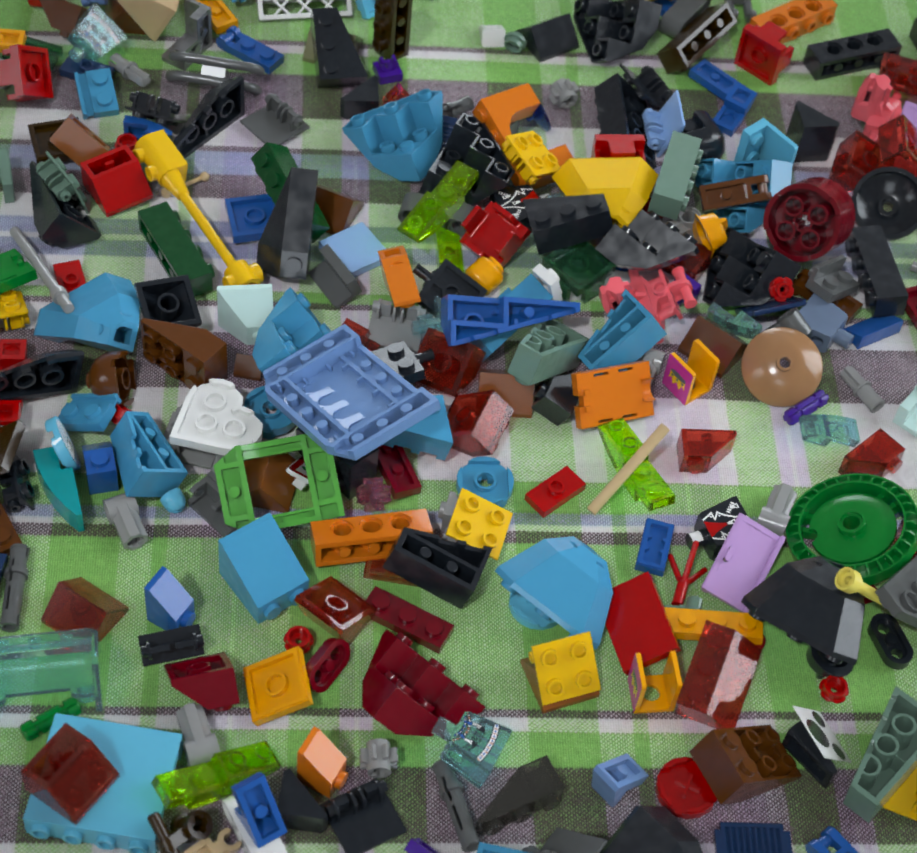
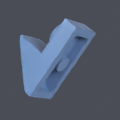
M626 753L596 765L593 769L591 786L611 807H615L628 790L642 785L649 775Z

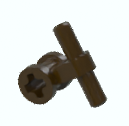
M202 809L176 815L170 823V832L159 812H154L147 817L158 839L155 843L160 853H180L177 847L181 844L190 843L193 840L206 839L213 830V820L210 814Z

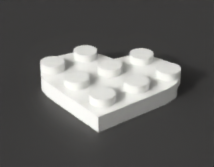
M211 378L209 383L201 384L199 387L194 385L187 393L169 436L170 444L225 456L235 446L261 442L263 424L255 416V412L252 409L243 406V395L235 389L234 383L224 379Z

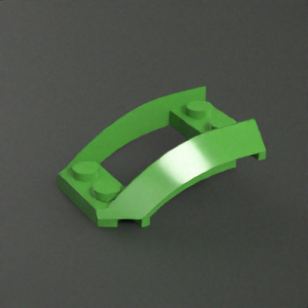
M306 434L235 446L214 465L225 524L240 529L258 519L254 516L244 461L298 451L303 452L313 507L272 515L278 527L281 529L312 521L345 516L333 455L327 454Z

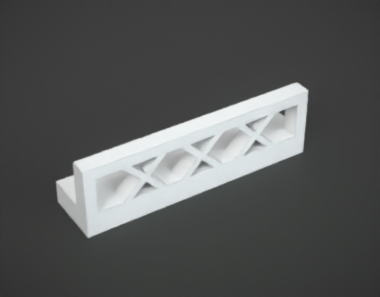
M256 0L259 21L309 19L312 10L307 5L310 2L321 1L326 5L324 8L332 7L330 4L333 1L339 0ZM346 0L347 11H339L341 17L352 16L351 0ZM287 3H299L302 8L298 13L291 14L284 6ZM263 4H275L279 7L273 15H263ZM305 9V10H307L309 13H301V12Z

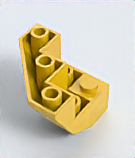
M642 157L569 158L551 177L566 196L604 194L610 210L612 224L622 228L624 225L628 227L647 203L659 175Z

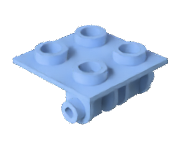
M678 90L673 93L659 112L654 111L652 108H647L642 114L647 145L652 150H656L658 158L668 148L673 130L682 132L685 127Z

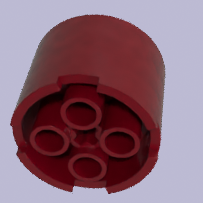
M811 177L781 189L771 198L765 209L763 226L771 244L774 246V250L793 261L806 262L820 258L847 240L855 224V207L849 193L839 183L824 177ZM807 216V221H809L810 224L805 225L806 221L802 219V217Z

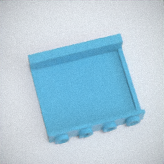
M55 713L23 817L26 833H30L31 836L39 839H47L49 837L60 838L74 845L81 844L82 842L95 844L98 848L104 850L120 848L126 849L130 853H157V845L155 843L157 837L147 817L154 812H159L163 818L177 760H181L184 749L182 734Z

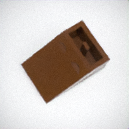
M147 318L141 320L144 357L150 363L157 364L164 369L170 377L179 379L189 389L194 385L199 387L201 384L209 383L211 378L224 380L228 378L226 342L203 328Z
M771 725L713 729L689 751L720 805L748 800L802 777L796 767L795 760L788 754L780 741L778 733Z

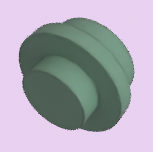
M516 31L506 33L504 46L507 50L513 53H520L521 50L525 49L527 41L521 33Z

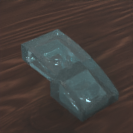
M715 302L707 309V317L737 336L753 339L762 331V325L742 310L734 317Z
M825 414L801 415L799 417L803 441L824 447L831 441L855 447L860 442L856 419Z

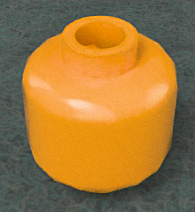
M491 256L489 258L479 257L465 270V274L487 290L485 295H489L503 282L502 273L504 269Z

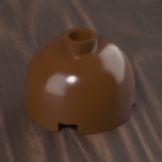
M111 351L100 355L91 365L90 372L86 375V384L92 393L96 395L117 393L122 400L121 404H119L121 406H130L133 403L134 398H128L130 389L136 390L137 388L135 364L133 359L126 358L125 355L129 354L127 351Z

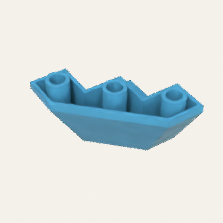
M423 89L399 100L388 102L378 108L354 115L342 130L376 169L399 181H421L437 159L442 145V91Z
M717 158L701 159L695 185L698 188L701 185L768 175V192H771L773 197L781 189L791 185L793 163L773 159L736 162ZM751 186L752 194H758L757 186ZM769 202L714 210L713 212L719 218H726L729 228L739 233H750L763 224L765 209Z
M105 272L69 292V300L74 305L72 313L66 314L61 306L55 304L54 301L39 310L33 336L57 343L71 340L109 352L127 351L132 353L134 350L139 328L140 305L135 288L129 279Z
M291 287L285 291L258 330L252 356L262 373L269 367L331 332L325 323L321 325L309 309L311 304L304 294L300 293L297 295Z
M574 536L543 539L496 568L495 572L503 579L501 585L512 594L518 592L535 605L536 608L534 610L541 617L548 621L550 618L570 633L568 636L590 631L593 648L596 650L599 647L613 589L607 562L590 546Z

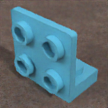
M762 118L743 129L734 161L773 159L794 163L799 147L765 118Z

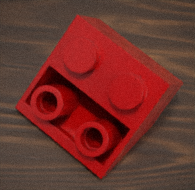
M127 144L80 163L83 185L106 217L153 198L139 160Z

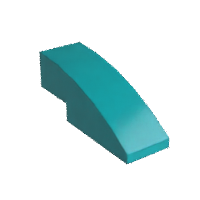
M53 447L33 450L39 481L47 498L68 524L78 532L85 531L73 467L61 469L59 458Z

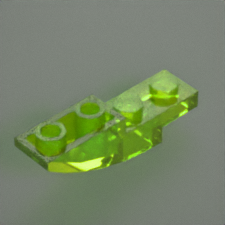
M457 160L431 193L427 191L399 225L397 231L418 243L429 238L465 202L466 193L478 180L479 172Z
M623 418L598 425V431L604 447L618 473L643 443ZM648 456L623 483L634 501L641 500L649 512L675 504V494L649 462Z
M262 741L214 753L209 762L158 774L154 777L151 784L166 809L186 805L188 810L233 794L232 786L259 771L265 777L279 770L281 764L268 743Z

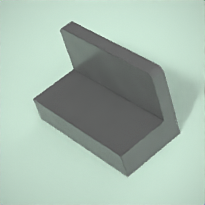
M326 244L319 249L324 261L310 270L309 275L334 308L339 309L360 294L362 290L355 277L331 247Z

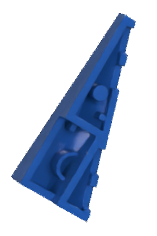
M448 294L441 298V327L448 347H454L580 312V302L506 296L502 298Z

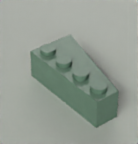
M673 130L647 212L652 210L657 215L676 221L679 212H685L690 198L685 195L690 196L694 185L692 180H695L704 151L699 149L702 139Z
M555 319L538 323L536 327L531 329L530 334H527L519 343L507 373L513 375L518 383L531 386L577 368L581 361L578 355L589 341V338Z
M897 686L891 695L843 801L844 805L868 823L917 768V701Z

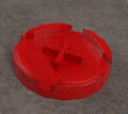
M674 758L665 763L657 775L655 791L658 801L676 817L684 819L700 818L710 812L717 801L716 796L696 762L693 761V758Z

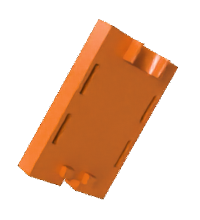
M641 360L571 373L573 395L578 396L579 405L574 406L576 428L586 429L654 415L653 400L656 399L652 396L650 390V383L653 378L650 376L649 361ZM624 368H627V369H628V370L618 371L619 369H624ZM597 373H605V374H601V375H596V376H594V374H597Z

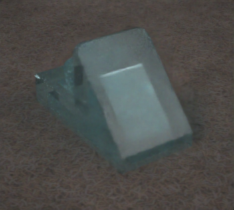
M435 296L433 299L436 318H433L432 314L416 316L417 321L411 323L412 335L442 330L441 298Z

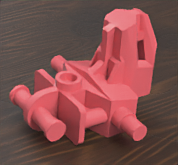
M871 73L864 79L850 113L853 118L866 123L861 138L866 140L865 147L868 149H873L875 144L880 146L887 140L892 141L902 112L900 100L902 96L900 93L894 92L891 98H889L893 87L890 86V78L885 74L876 75V73Z
M682 266L675 267L671 271L675 277V281L669 283L662 268L658 269L660 276L649 281L640 276L639 271L629 269L630 283L628 281L623 282L621 277L616 276L611 277L607 285H602L599 288V298L606 314L611 309L615 310L623 300L621 295L627 289L654 316L663 329H665V319L677 315L679 320L683 319L678 301L683 299L684 306L687 309L697 305V300L692 294V284L686 279L685 270ZM662 338L656 344L662 343L664 341V338Z

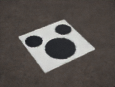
M793 706L824 758L852 763L820 711Z

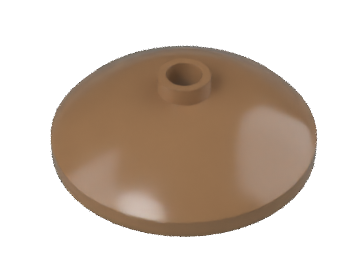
M786 327L771 328L759 333L750 341L741 360V374L749 392L762 403L774 407H791L811 396L819 386L823 373L821 354L814 342L802 332ZM780 360H787L789 367H781Z

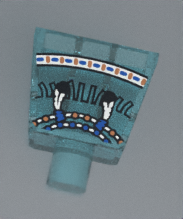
M94 3L83 13L69 34L68 41L74 47L68 54L77 63L83 58L97 61L118 47L128 37Z
M467 711L464 712L457 725L440 716L431 733L447 742L440 754L441 760L480 789L492 771L513 730Z

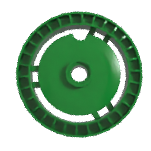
M854 473L839 475L816 484L796 501L790 511L789 516L791 517L786 526L787 542L794 561L817 556L804 543V538L814 540L812 546L822 557L856 570L861 574L863 582L868 585L880 583L892 577L912 559L917 551V506L912 497L895 482L871 474ZM899 513L904 521L903 529L896 543L889 549L897 533L895 514Z

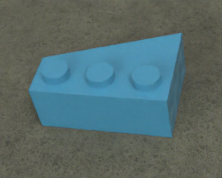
M126 411L111 433L110 439L126 497H162L166 492L178 488L188 474V471L149 412Z

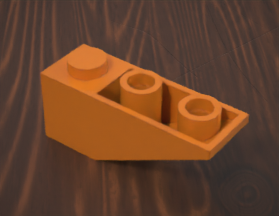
M401 245L378 251L383 279L394 307L409 308L415 303L421 302L404 246Z

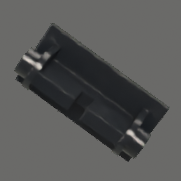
M16 454L9 472L0 475V484L5 488L2 490L4 505L12 513L18 512L24 505L33 511L35 510L33 503L35 492L28 479L30 468L26 460L19 458Z
M199 624L138 636L143 667L205 654L203 648L204 640Z

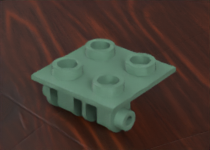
M46 151L45 153L49 159L36 165V173L58 200L67 202L73 196L82 206L83 210L89 214L85 205L88 200L81 189L78 188L80 184L72 173H65L67 169L60 158L54 159Z

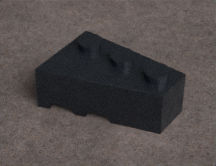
M337 7L312 8L310 22L317 88L361 85L368 79V75Z
M299 427L296 429V436L305 434ZM378 448L356 461L333 455L340 492L349 500L376 483Z

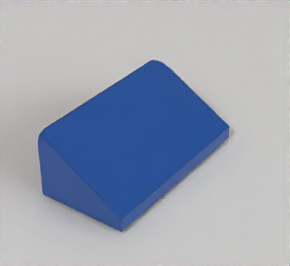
M894 315L871 317L846 327L844 330L855 336L852 343L857 349H860L899 333L904 321Z

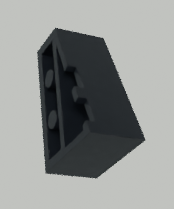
M604 194L523 199L528 222L539 255L604 237L613 227L610 210Z
M404 527L393 543L382 567L461 609L475 591L492 548L483 546L481 549L468 546L466 541L457 540L456 543L442 540L440 535Z

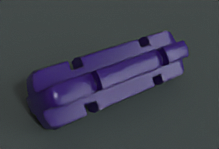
M824 390L814 392L811 396L795 404L794 407L786 410L783 415L784 421L788 425L796 424L800 421L799 419H804L818 410V408L826 405L827 400H829L828 394H825Z

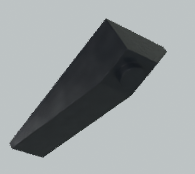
M240 75L224 81L205 94L173 141V144L184 159L245 115L244 77Z
M32 161L29 167L33 216L39 238L47 245L54 244L60 248L99 239L101 233L93 219L88 215L84 217L80 213L79 209L82 206L72 198L67 202L58 200L36 173V165L38 163Z
M291 168L258 243L256 263L261 267L262 272L278 277L307 279L310 266L319 170Z
M69 349L44 352L0 370V400H24L77 393L84 360L83 351Z

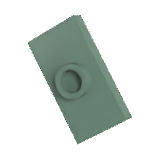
M0 148V184L3 187L5 204L14 203L15 193L9 151L7 148Z

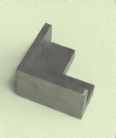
M184 0L186 32L162 54V61L183 71L193 63L183 61L173 63L169 60L171 52L181 51L202 55L212 45L211 7L196 0Z

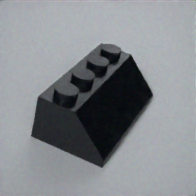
M616 73L594 87L596 97L594 101L598 110L597 120L601 130L599 134L644 135L646 162L654 169L657 167L655 152L647 145L644 120L642 118L644 110L647 109L646 100L643 101L635 93V89Z

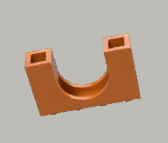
M526 83L480 99L472 113L479 121L486 124L503 150L501 145L507 140L505 137L512 135L510 124L532 116L540 105V101L530 84ZM566 144L548 150L557 158L560 167L569 158H573ZM518 164L512 165L515 170L511 178L514 186L530 185L529 182L526 183L519 174L520 171L515 169ZM554 173L538 176V182L530 186L535 190L555 182L551 177Z

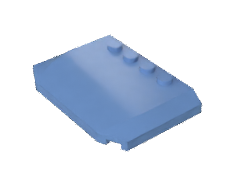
M346 324L263 371L265 392L268 400L327 454L355 461L441 409L439 400L424 387L416 389L363 346L360 336Z

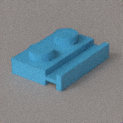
M110 68L85 71L83 74L74 73L83 120L93 116L94 118L119 115V107Z
M94 393L72 394L70 396L72 398L71 403H66L58 418L67 431H105L116 412V404H121L122 400L117 393L109 395H96Z

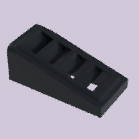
M800 720L788 730L782 744L817 782L826 789L831 785L838 770L831 759L823 757Z

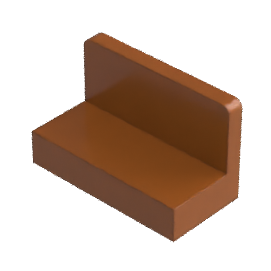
M72 113L49 139L50 142L79 167L81 162L106 153L110 149L103 140Z

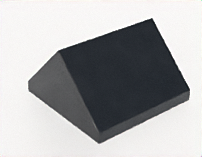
M570 13L552 17L516 30V32L524 36L527 41V49L539 62L579 49V42Z
M799 100L795 104L786 134L799 147L794 162L827 161L840 123Z
M188 274L134 284L143 318L192 327L202 325Z

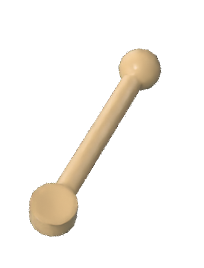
M202 172L200 176L186 181V186L188 187L200 181H208L210 178L209 173ZM162 188L161 196L163 198L171 197L172 193L166 188Z

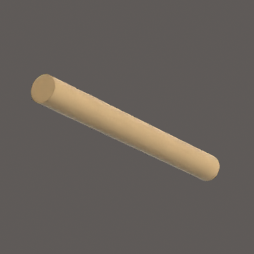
M661 423L590 503L587 509L593 515L600 511L670 431L668 427Z

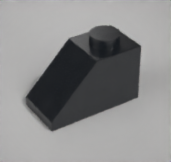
M571 374L554 376L546 383L541 382L533 393V396L536 398L531 408L557 426L569 418L575 409L574 406L578 402V396L573 395Z

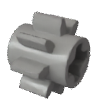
M561 78L552 84L550 89L552 94L549 98L553 105H558L559 108H570L577 102L579 97L577 92L580 89L575 81L571 82L569 78Z
M382 738L372 739L366 743V748H360V769H367L368 776L372 778H385L391 775V769H397L398 748H390L388 740Z

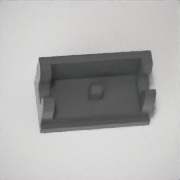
M211 470L207 473V476L194 484L189 490L193 496L188 499V505L222 537H225L238 529L225 524L216 475Z

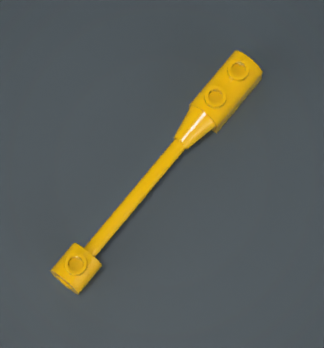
M162 129L142 136L136 142L133 154L140 164H146L145 174L150 182L157 180L161 187L166 188L183 203L227 265L224 277L222 278L223 286L261 284L264 281L261 267L257 263L249 265L245 260L236 261L190 197L185 184L188 163L165 131Z

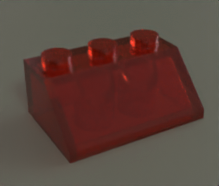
M706 620L677 699L674 713L716 729L735 728L762 649L738 631Z

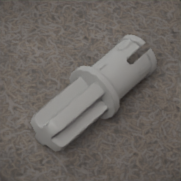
M118 53L110 57L116 64L109 61V66L115 67V70L120 72L124 79L132 80L141 87H146L151 82L149 74L138 68L135 62L126 60Z
M846 366L840 372V377L853 390V396L859 397L870 409L871 413L877 412L884 406V399L871 387V382L869 380L865 381L853 366Z

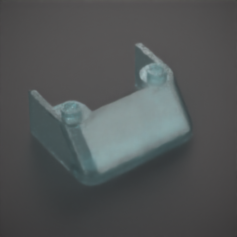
M81 628L0 637V707L6 703V699L9 697L70 691L71 697L74 699H78L81 703L95 701L96 712L103 711L102 674L97 630Z

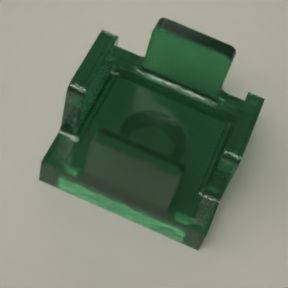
M588 241L555 250L544 257L541 264L547 270L551 268L558 274L560 288L563 292V301L569 300L572 292L577 297L581 295V301L584 304L599 295V288L602 285L604 286L606 278L614 274L616 266L599 254Z

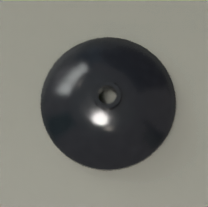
M881 167L870 171L859 180L852 194V201L855 207V221L859 227L881 225L887 240L904 238L917 229V177L898 167ZM890 205L892 210L886 212L883 206Z

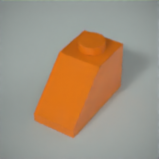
M315 726L297 752V778L303 785L331 798L336 789L341 790L349 775L346 772L347 758Z

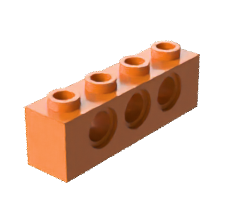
M792 0L752 17L750 24L761 27L766 22L771 21L786 30V37L780 41L783 44L832 23L838 4L833 0Z
M427 509L310 522L311 547L315 566L322 567L386 559L393 543L404 527L433 534Z

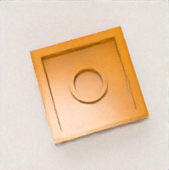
M299 646L243 668L252 723L256 726L313 705L304 654Z

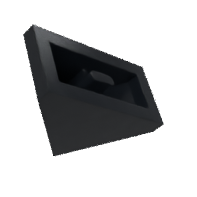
M372 76L341 98L340 117L350 119L354 115L379 107L377 76Z
M290 768L286 769L283 773L277 806L286 829L323 833L327 830L328 815Z

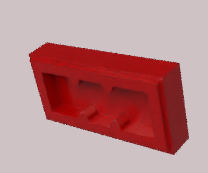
M80 260L53 264L57 283L63 286L68 293L86 283Z
M566 466L527 492L524 500L544 518L585 490L586 483Z

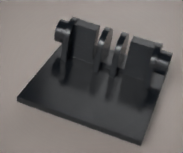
M622 64L619 65L625 72L622 75L630 85L637 87L635 93L643 101L647 100L653 108H662L673 95V92L653 67L644 66L641 69V73L637 76Z
M141 91L131 92L129 100L133 102L132 107L125 106V109L133 111L132 116L153 120L156 117L155 122L160 124L178 126V123L187 122V120L174 117L175 114H179L181 108L176 101L162 99V97L156 99L155 95Z
M375 778L320 804L321 808L328 815V822L345 853H365L407 832L385 793L388 791V787L384 779L378 780Z

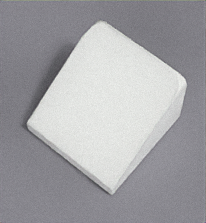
M480 25L479 33L482 47H504L506 30L501 25Z

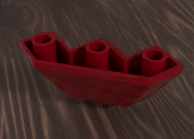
M388 629L384 631L362 681V707L374 719L394 734L431 737L464 721V716L468 717L466 713H470V717H473L486 708L476 700L480 695L466 683L461 688L443 674L447 669L433 657L429 661L424 659L411 648L414 642L399 631L395 636Z

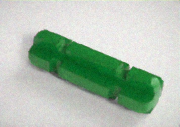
M70 697L62 702V706L57 704L35 716V721L32 722L31 719L20 725L22 736L26 741H31L39 737V732L42 731L44 734L51 730L55 713L72 716L80 714L81 707L79 702L74 697Z

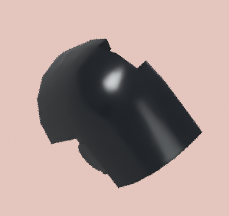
M703 110L694 111L692 118L685 120V127L681 133L702 139L699 149L704 151L701 159H720L725 152V138L721 129L708 112Z

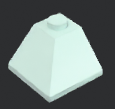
M272 284L217 286L218 326L244 344L255 345L259 328L273 310Z

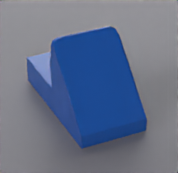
M259 771L231 787L238 805L234 811L257 848H261L287 833L263 773Z

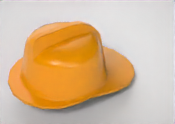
M715 213L700 216L695 214L693 222V236L698 241L696 245L702 257L707 261H710L714 251L727 241L725 230L728 228V221L726 218H719Z

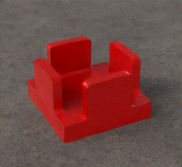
M771 21L766 22L761 27L758 25L752 26L748 23L743 27L734 64L769 86H772L776 83L779 73L790 64L794 47L791 45L787 47L780 43L786 37L787 31Z
M16 44L2 50V55L11 56L10 59L0 60V87L14 85L15 94L7 95L9 101L23 102L54 98L47 48Z
M594 134L591 158L642 157L646 161L644 154L645 137L644 135Z
M490 201L484 210L476 205L462 222L461 226L466 230V233L459 242L478 257L484 256L489 258L491 256L495 258L504 268L532 232L498 203Z

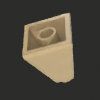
M180 0L117 1L150 39L156 42L175 15Z

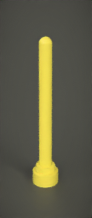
M844 567L837 572L835 586L839 590L847 594L859 593L881 605L879 597L875 593L877 589L864 583L859 572L850 567Z

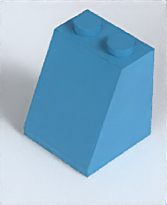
M270 513L218 540L219 573L258 624L265 620L276 618L281 611L291 605H299L309 596V578Z

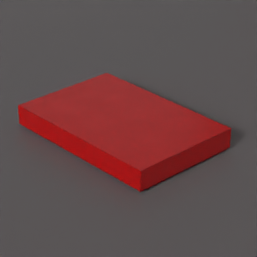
M648 571L612 588L613 595L605 625L626 676L629 674L635 653H641L643 668L667 658L670 651H676V653L681 651L653 578Z

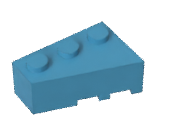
M532 273L513 290L508 287L498 297L506 296L551 300L553 298ZM518 329L468 342L464 345L482 363Z
M627 289L622 293L623 300L615 310L611 309L607 314L609 319L601 330L597 329L578 355L579 359L589 370L636 362L667 335L654 316ZM597 373V374H594V376H596V375H601V374H605V373Z
M433 395L439 400L441 409L382 445L389 447L398 445L411 449L410 452L419 454L421 451L436 455V459L445 461L453 445V439L443 395Z

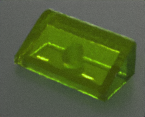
M435 226L434 230L437 269L446 258L464 272L461 243L459 242L460 235L440 226Z

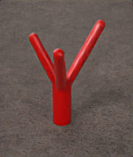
M694 541L682 576L673 554H668V560L677 581L671 602L672 605H683L688 586L707 572V568L703 567L689 577L699 545L698 541Z

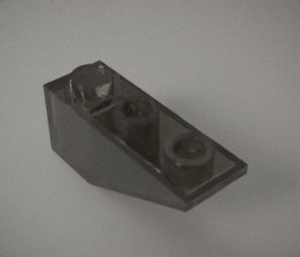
M547 755L518 767L477 820L476 831L479 837L485 834L487 836L495 835L505 825L512 822L522 823L528 820L533 813L542 809L549 811L560 804L565 786Z

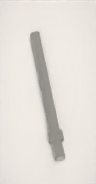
M12 227L10 229L11 236L49 289L50 297L54 303L60 305L66 314L72 313L74 305L69 300V293L63 286L57 283L18 227Z

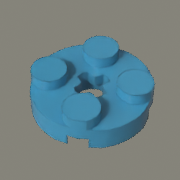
M265 386L252 390L246 396L244 407L252 409L255 412V416L263 424L262 438L267 440L274 439L276 436L289 432L295 426L286 415L268 400ZM266 408L270 410L277 409L274 414L266 413Z
M485 456L469 460L467 465L459 469L456 480L458 494H460L461 488H464L502 508L506 506L514 485L511 470L508 467L506 470L501 466L499 460ZM482 479H486L487 483L492 485L484 487L480 483Z

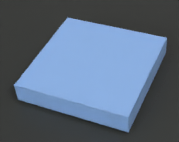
M363 222L319 241V248L321 249L328 244L354 277L380 266L378 251L386 249Z

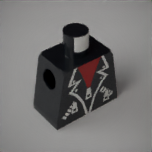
M526 184L507 187L490 195L489 203L490 201L498 203L531 231L523 199L550 198L551 196L548 193L537 196L532 187Z
M737 496L731 497L698 515L694 532L687 533L685 536L686 544L690 550L693 542L698 541V548L703 547L709 559L715 561L738 514L742 513L748 517Z

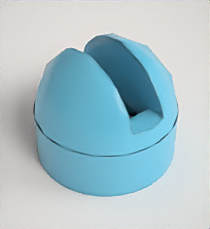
M174 488L166 492L161 497L160 502L168 512L175 514L184 509L186 498L180 488Z

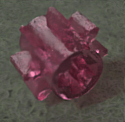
M382 477L363 478V484L356 488V502L364 505L365 512L384 511V505L392 501L391 486L383 484Z

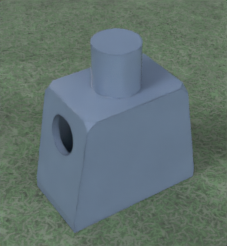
M814 293L806 302L807 304L799 310L812 329L807 336L814 342L821 353H826L833 343L848 349L855 338L853 334L844 330L848 315L835 304L827 303Z

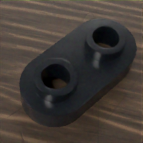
M879 613L873 616L867 631L882 661L892 669L901 670L906 668L912 660L914 653L900 624L893 616L886 613ZM879 630H883L886 634L880 633Z

